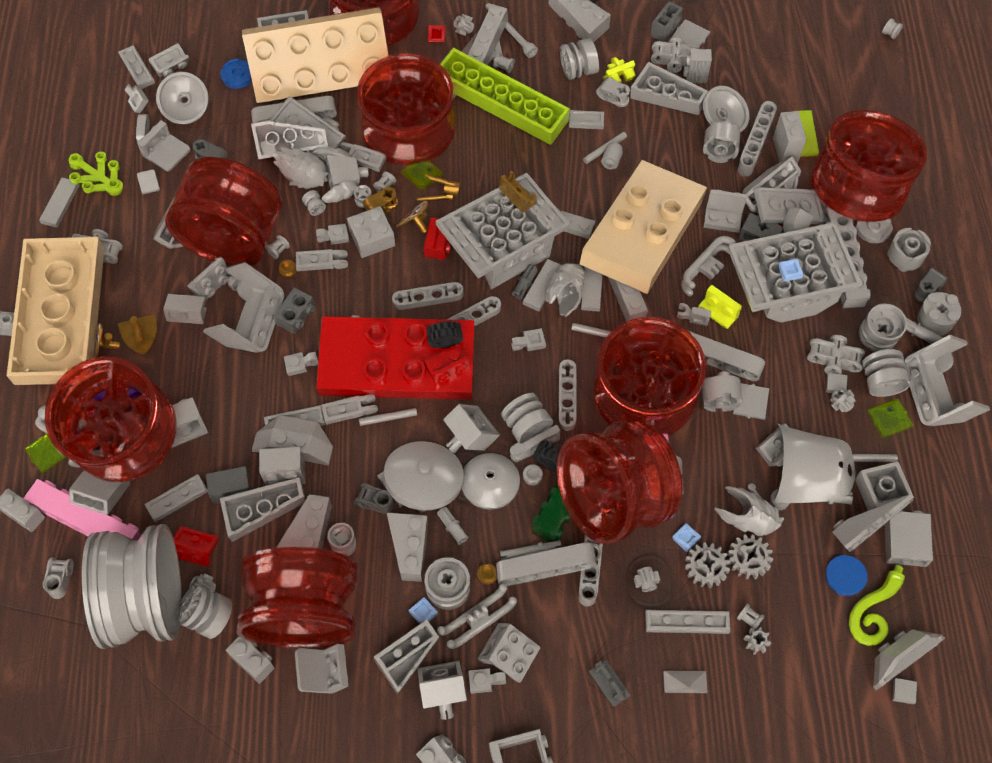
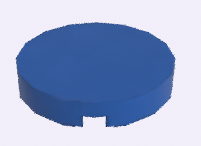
M242 59L230 60L223 65V69L220 71L222 82L230 88H244L252 82L247 60L246 62L242 61Z
M841 555L829 562L825 570V579L828 586L836 591L837 594L849 597L858 594L865 587L867 571L858 559L853 556Z

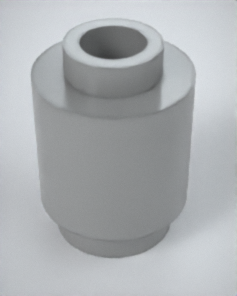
M610 143L606 147L601 160L602 165L606 169H616L623 154V148L620 144Z

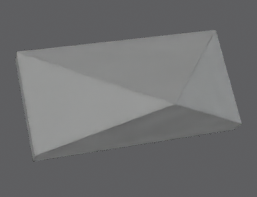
M663 671L664 693H707L706 671Z

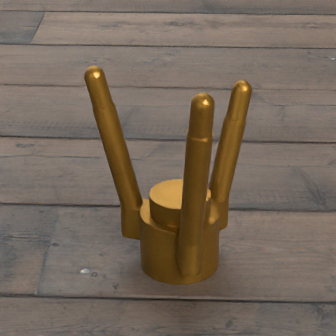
M425 174L430 180L445 184L444 193H447V195L418 197L416 200H452L453 196H458L460 183Z

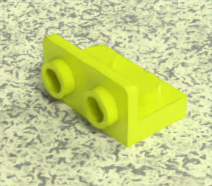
M713 285L707 289L705 299L698 306L710 310V318L726 329L739 317L742 308L740 304Z

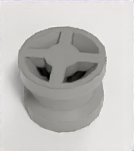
M891 18L886 23L882 33L890 35L894 40L900 33L903 24L896 23Z
M359 185L354 189L355 203L358 207L365 208L363 202L367 197L371 196V189L366 185Z

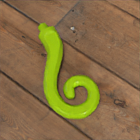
M895 565L894 571H889L883 586L861 598L852 608L849 616V628L851 634L859 643L872 646L881 643L886 638L888 624L881 615L867 614L863 620V625L866 627L872 623H876L879 626V631L875 635H868L863 632L860 627V619L868 607L884 601L898 592L905 579V576L902 574L903 567Z

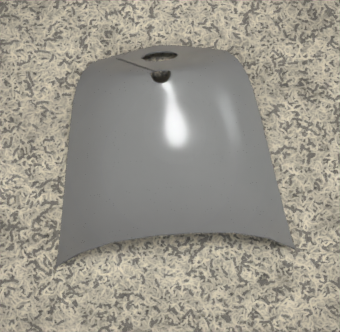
M778 424L783 436L784 456L782 479L774 503L823 502L839 499L850 494L856 472L851 447L848 443L837 438L816 435ZM841 461L843 462V468L839 467V462ZM849 464H850L851 467H852V475H851V476H849V474H848V465H849Z

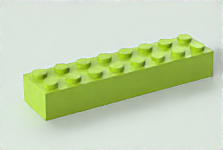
M455 48L449 52L434 71L435 83L549 145H552L569 121L570 108Z

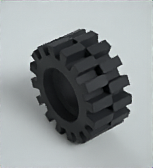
M457 321L436 322L437 324H432L426 329L430 347L450 348V346H455L463 341L461 324Z
M542 440L533 454L534 460L538 461L539 465H543V468H548L549 471L562 474L572 459L569 452L564 451L565 448H561L559 444L556 443L555 445L554 442H549L548 440Z

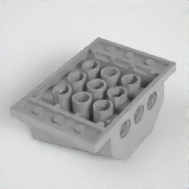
M527 173L515 180L530 195L534 193L537 196V204L524 213L497 188L436 221V226L479 279L485 275L490 289L524 272L529 264L536 265L549 258L554 236L569 229L570 223Z
M836 222L739 242L728 246L729 254L751 311L764 310L767 318L780 323L817 315L837 303L842 292L859 289L862 286ZM798 259L803 277L783 281L778 267L779 262Z

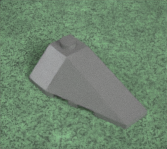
M274 121L251 124L258 159L273 157L272 153L280 151V148H296L301 151H307L317 147L328 146L326 132L322 128Z
M908 495L851 517L846 521L842 519L834 525L835 530L832 533L851 552L913 501V497Z

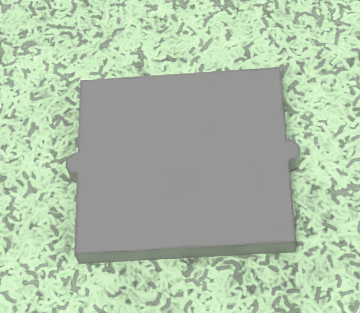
M685 19L680 27H677L672 37H681L684 40V44L700 47L702 44H705L710 31Z
M741 383L743 403L741 402V406L733 410V414L747 416L748 419L752 417L765 420L769 388Z

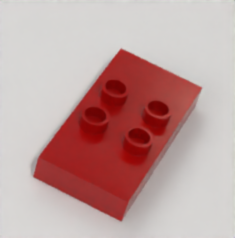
M322 317L316 387L319 396L360 397L373 394L377 398L472 400L474 320H451L461 324L463 341L460 342L459 346L464 355L469 358L468 368L461 373H453L450 375V378L443 382L438 381L435 383L424 361L449 348L430 347L426 329L432 324H437L436 322L443 323V321L449 322L450 320Z

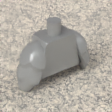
M317 147L312 152L313 155H317L325 163L326 171L328 172L327 177L330 191L322 197L325 203H337L343 199H349L353 196L354 189L359 186L360 178L368 177V168L358 167L356 158L351 157L348 152L341 148Z

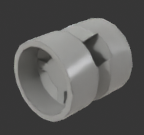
M337 523L329 529L328 541L333 553L339 557L350 556L357 547L352 527L346 523Z

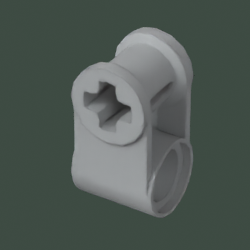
M605 78L596 90L597 95L601 99L611 102L618 107H625L629 103L628 95L630 88L613 78Z
M54 557L49 558L43 588L52 598L60 599L67 593L74 568L73 559L56 560ZM59 584L56 589L51 590L54 585Z

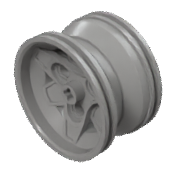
M166 524L148 526L139 540H133L118 532L110 531L93 532L88 536L82 559L83 603L90 634L94 643L100 649L126 644L144 630L159 642L175 640L178 637L181 625L177 624L176 614L182 600L181 576L175 542Z

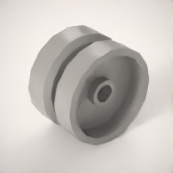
M441 558L435 560L428 567L425 573L424 584L428 599L434 606L440 609L452 610L466 602L470 594V575L467 567L461 561L454 558Z

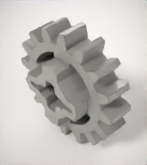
M745 534L742 540L737 537L735 543L730 545L729 548L731 550L727 554L731 557L729 558L730 564H734L731 570H738L739 577L745 574L746 579L750 575L757 579L758 573L763 577L766 573L765 570L769 571L770 563L773 561V558L769 557L772 554V550L766 549L769 544H762L761 537L755 540V535L752 534L751 538L748 539ZM754 552L753 557L747 562L748 556Z
M705 542L702 548L696 545L694 550L689 551V556L685 559V562L689 564H686L685 570H690L687 576L688 578L694 577V584L700 581L701 587L707 583L708 587L712 588L713 583L717 586L720 585V579L725 581L727 578L725 574H728L730 571L727 567L730 561L725 560L728 555L727 553H720L721 547L716 550L713 543L710 547H707ZM701 554V559H697L696 561H694L695 558ZM721 569L719 574L714 576V571Z

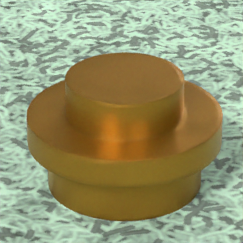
M283 260L278 268L279 273L283 277H292L297 272L296 264L291 260Z
M492 564L480 566L477 572L479 581L483 584L494 583L497 579L496 567Z

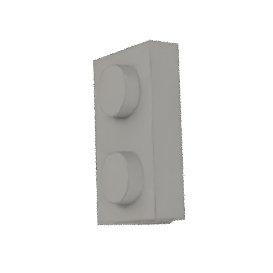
M177 43L149 58V62L159 78L173 74V71L178 68H185L189 63V56L185 55Z
M780 427L756 447L769 467H780L783 465L784 444Z
M443 734L433 737L416 754L422 763H466L463 756L458 754L452 747L451 740Z

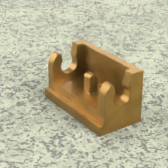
M510 171L508 178L505 174L500 177L499 189L524 213L537 204V196L534 193L530 195L514 179L515 174Z

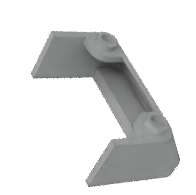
M244 262L226 268L227 273L239 280L237 292L246 301L236 330L221 324L206 328L203 332L226 347L258 353L265 351L268 347L276 323L273 315L282 305L284 292L280 286Z
M948 335L905 359V369L908 371L911 382L912 396L920 421L924 425L939 426L962 423L990 410L989 406L975 401L967 404L957 403L953 405L943 372L949 370L953 365L952 352L968 345L967 341Z

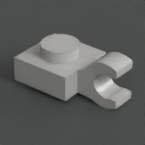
M128 84L125 88L126 93L130 96L128 102L134 112L141 113L149 100L142 89H139L138 86L132 88Z
M346 223L328 226V230H316L319 243L329 240L331 245L349 242Z
M685 303L679 304V309L685 312H678L677 318L689 319L690 323L708 325L711 315L710 310L702 307L690 309Z
M542 328L524 331L523 337L512 338L513 343H511L513 351L520 350L523 347H526L527 351L546 348Z
M302 352L284 356L288 376L307 372L306 367L318 365L316 352L308 353L305 357Z
M490 668L470 670L471 694L492 692V685L506 684L505 672L491 675Z

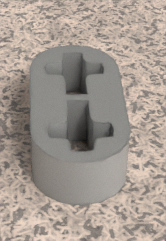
M138 114L136 127L137 143L150 131L148 114Z

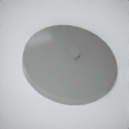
M419 441L402 445L394 450L385 463L383 476L387 491L397 502L416 510H434L448 505L458 496L462 488L464 473L459 459L449 449L436 443Z

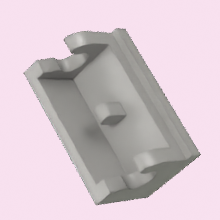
M168 294L163 308L166 321L203 324L207 307H204L205 297Z

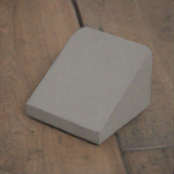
M154 169L137 173L143 195L160 191Z

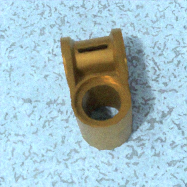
M385 187L374 195L367 197L363 202V206L367 211L381 206L385 214L398 206L396 191L392 187Z

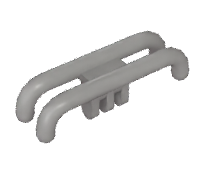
M721 236L715 239L685 271L681 288L687 296L693 295L692 289L695 288V283L692 280L699 272L709 279H713L719 273V270L724 267L714 256L719 251L729 254L728 245L736 243L733 238Z
M500 584L493 594L448 625L438 627L437 632L441 636L451 633L465 622L471 627V629L455 640H449L447 642L449 649L458 648L514 608L517 599L510 597L504 606L488 616L487 607L506 593L507 586L505 584Z

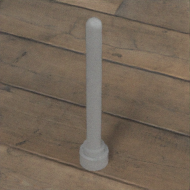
M491 3L486 4L487 10H489ZM507 21L505 29L523 47V53L528 58L534 57L538 52V48L533 43L527 42Z

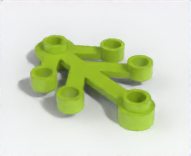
M98 152L95 155L98 162V171L84 162L81 155L77 153L70 155L69 164L72 169H83L90 174L80 176L77 172L71 173L69 179L72 184L83 183L82 188L85 193L107 191L112 196L121 194L123 183L118 180V171L120 169L118 161L112 160L108 163L109 170L111 171L109 179L105 176L107 157L104 152ZM99 181H100V182H102L103 184L93 185L92 182H99Z

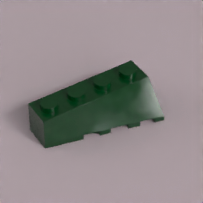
M569 461L557 481L558 487L554 486L550 491L549 502L544 501L540 507L539 514L534 516L532 534L547 542H553L556 539L560 540L565 530L563 529L565 522L569 523L573 517L574 512L572 510L574 506L578 507L582 501L583 496L581 494L583 490H588L591 485L590 470Z

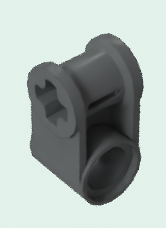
M196 140L193 143V150L196 152L195 159L214 170H218L228 157V153L223 148L205 140Z
M931 268L915 292L916 300L923 303L930 293H936L943 287L948 277Z
M366 483L360 485V493L353 502L355 505L382 514L390 513L393 510L394 502L387 490L376 488ZM382 500H389L386 504H379Z

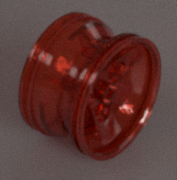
M404 53L382 58L364 72L358 84L357 98L362 114L363 137L369 149L384 154L386 162L412 166L437 158L449 147L455 133V116L452 109L454 91L451 77L444 67L426 56ZM435 103H437V105H438L439 107H432V106H433Z
M642 317L619 325L606 337L599 352L594 383V399L599 413L613 429L635 439L643 440V435L668 434L670 436L679 431L691 418L697 404L698 394L705 379L706 360L703 350L689 331L667 319ZM647 351L650 353L645 357V355L639 352ZM669 361H673L680 371H677L675 367L669 365ZM633 363H639L640 366H635ZM618 364L622 372L612 375L614 368ZM664 376H670L672 379H667ZM683 392L682 396L676 402V399L673 394ZM637 393H642L645 396H639ZM620 395H628L627 400L622 398Z
M96 357L83 361L69 369L54 385L45 407L46 431L56 449L92 476L108 482L135 480L154 470L169 453L176 435V414L171 401L137 365L118 357ZM128 388L136 390L142 395L138 398H130ZM106 391L102 401L92 400L98 394ZM133 406L132 410L127 412L128 408ZM81 417L83 420L87 422V424L79 432V421ZM114 436L113 441L108 443V440ZM101 446L104 457L94 455L90 451Z
M630 417L612 423L601 433L589 431L575 435L563 444L559 452L557 480L564 506L576 526L588 538L597 543L612 544L630 536L635 528H650L665 523L674 517L680 507L683 485L676 455L665 436L654 425L644 419Z
M309 547L270 548L245 556L242 560L241 578L243 580V587L252 601V605L239 614L237 635L253 643L285 648H319L351 641L355 637L356 619L343 606L355 589V583L358 578L357 562L342 553Z

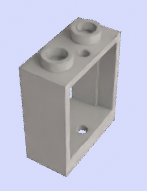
M540 729L489 743L493 763H503L500 753L501 749L534 740L536 741L541 763H553L551 756L547 757L545 748H548L546 736L541 735Z

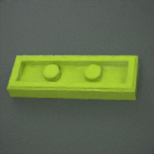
M812 110L798 111L806 137L800 157L818 156L819 150Z

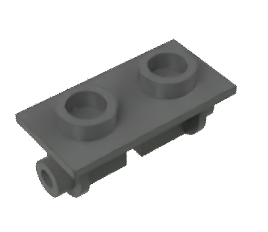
M607 660L598 662L589 671L612 707H615L631 696Z

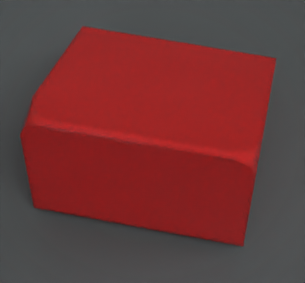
M428 25V43H445L446 27L442 25Z

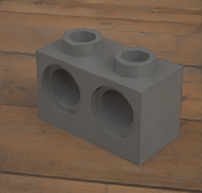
M293 288L273 315L276 325L296 334L298 329L300 330L304 326L306 318L314 312V299L312 296Z

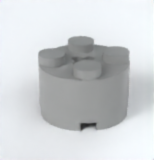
M718 121L711 123V126L705 132L703 152L708 155V159L717 163L728 162V159H735L737 157L740 143L738 126Z
M904 228L897 232L887 255L900 271L915 270L923 264L929 254L931 241L921 230L915 231L912 228Z
M943 292L930 293L917 313L918 323H921V326L940 336L947 334L953 329L961 316V306L957 296Z
M720 372L718 376L706 377L701 380L703 403L706 410L716 412L715 408H722V411L726 412L739 408L741 402L743 403L740 379L730 375L729 372Z

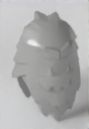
M280 148V151L272 153L276 160L274 164L279 167L284 177L290 181V186L310 189L323 186L324 182L329 181L326 177L328 172L324 162L308 150L305 153L296 148Z
M567 263L559 266L556 273L552 275L549 287L545 293L546 302L549 301L550 304L556 298L558 299L559 313L565 317L577 309L584 293L585 271L580 264Z
M725 487L727 492L741 503L743 507L741 515H736L716 507L714 509L727 524L734 525L745 533L747 531L753 532L757 536L771 534L781 527V523L784 520V517H779V510L776 507H773L766 500H762L753 492L743 488Z

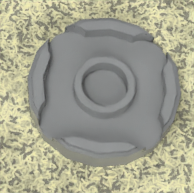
M877 210L873 212L865 211L857 219V234L869 243L884 242L889 238L893 230L892 221L883 212Z

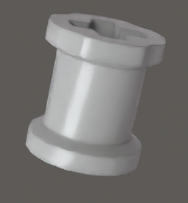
M498 53L494 59L493 67H499L506 70V73H510L515 60L513 58L508 59Z
M385 171L381 179L373 184V187L379 192L385 187L394 185L396 179L391 173Z
M278 235L276 240L271 245H267L265 249L270 256L277 259L279 254L290 246L284 237Z
M747 604L737 619H742L755 631L765 616L763 614L759 615Z

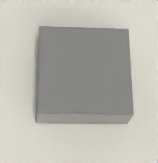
M828 373L826 392L833 393L837 389L843 388L847 391L848 375Z
M895 678L893 680L892 701L915 704L917 682Z

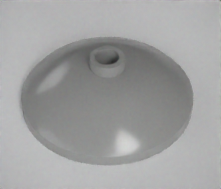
M176 72L162 80L157 89L156 102L165 118L173 123L185 125L199 120L204 115L208 107L209 95L206 86L197 76L188 72ZM187 97L188 101L183 103V98Z
M717 86L705 95L703 110L710 125L712 122L718 121L720 123L737 125L739 132L746 128L749 122V110L745 100L737 91L727 86Z
M496 453L478 455L471 459L463 469V494L470 503L479 508L493 510L504 507L518 493L520 486L519 472L514 463L503 455ZM488 474L494 475L492 478L487 477Z

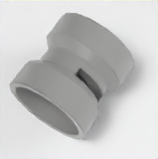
M309 191L302 197V202L308 207L307 209L312 216L319 215L325 210L326 205L323 200H320V195L317 191Z

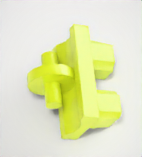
M611 58V64L607 65L609 70L606 71L603 79L605 80V78L610 77L621 83L622 81L619 76L623 75L626 82L633 80L636 76L633 69L635 67L634 60L624 64L623 59Z

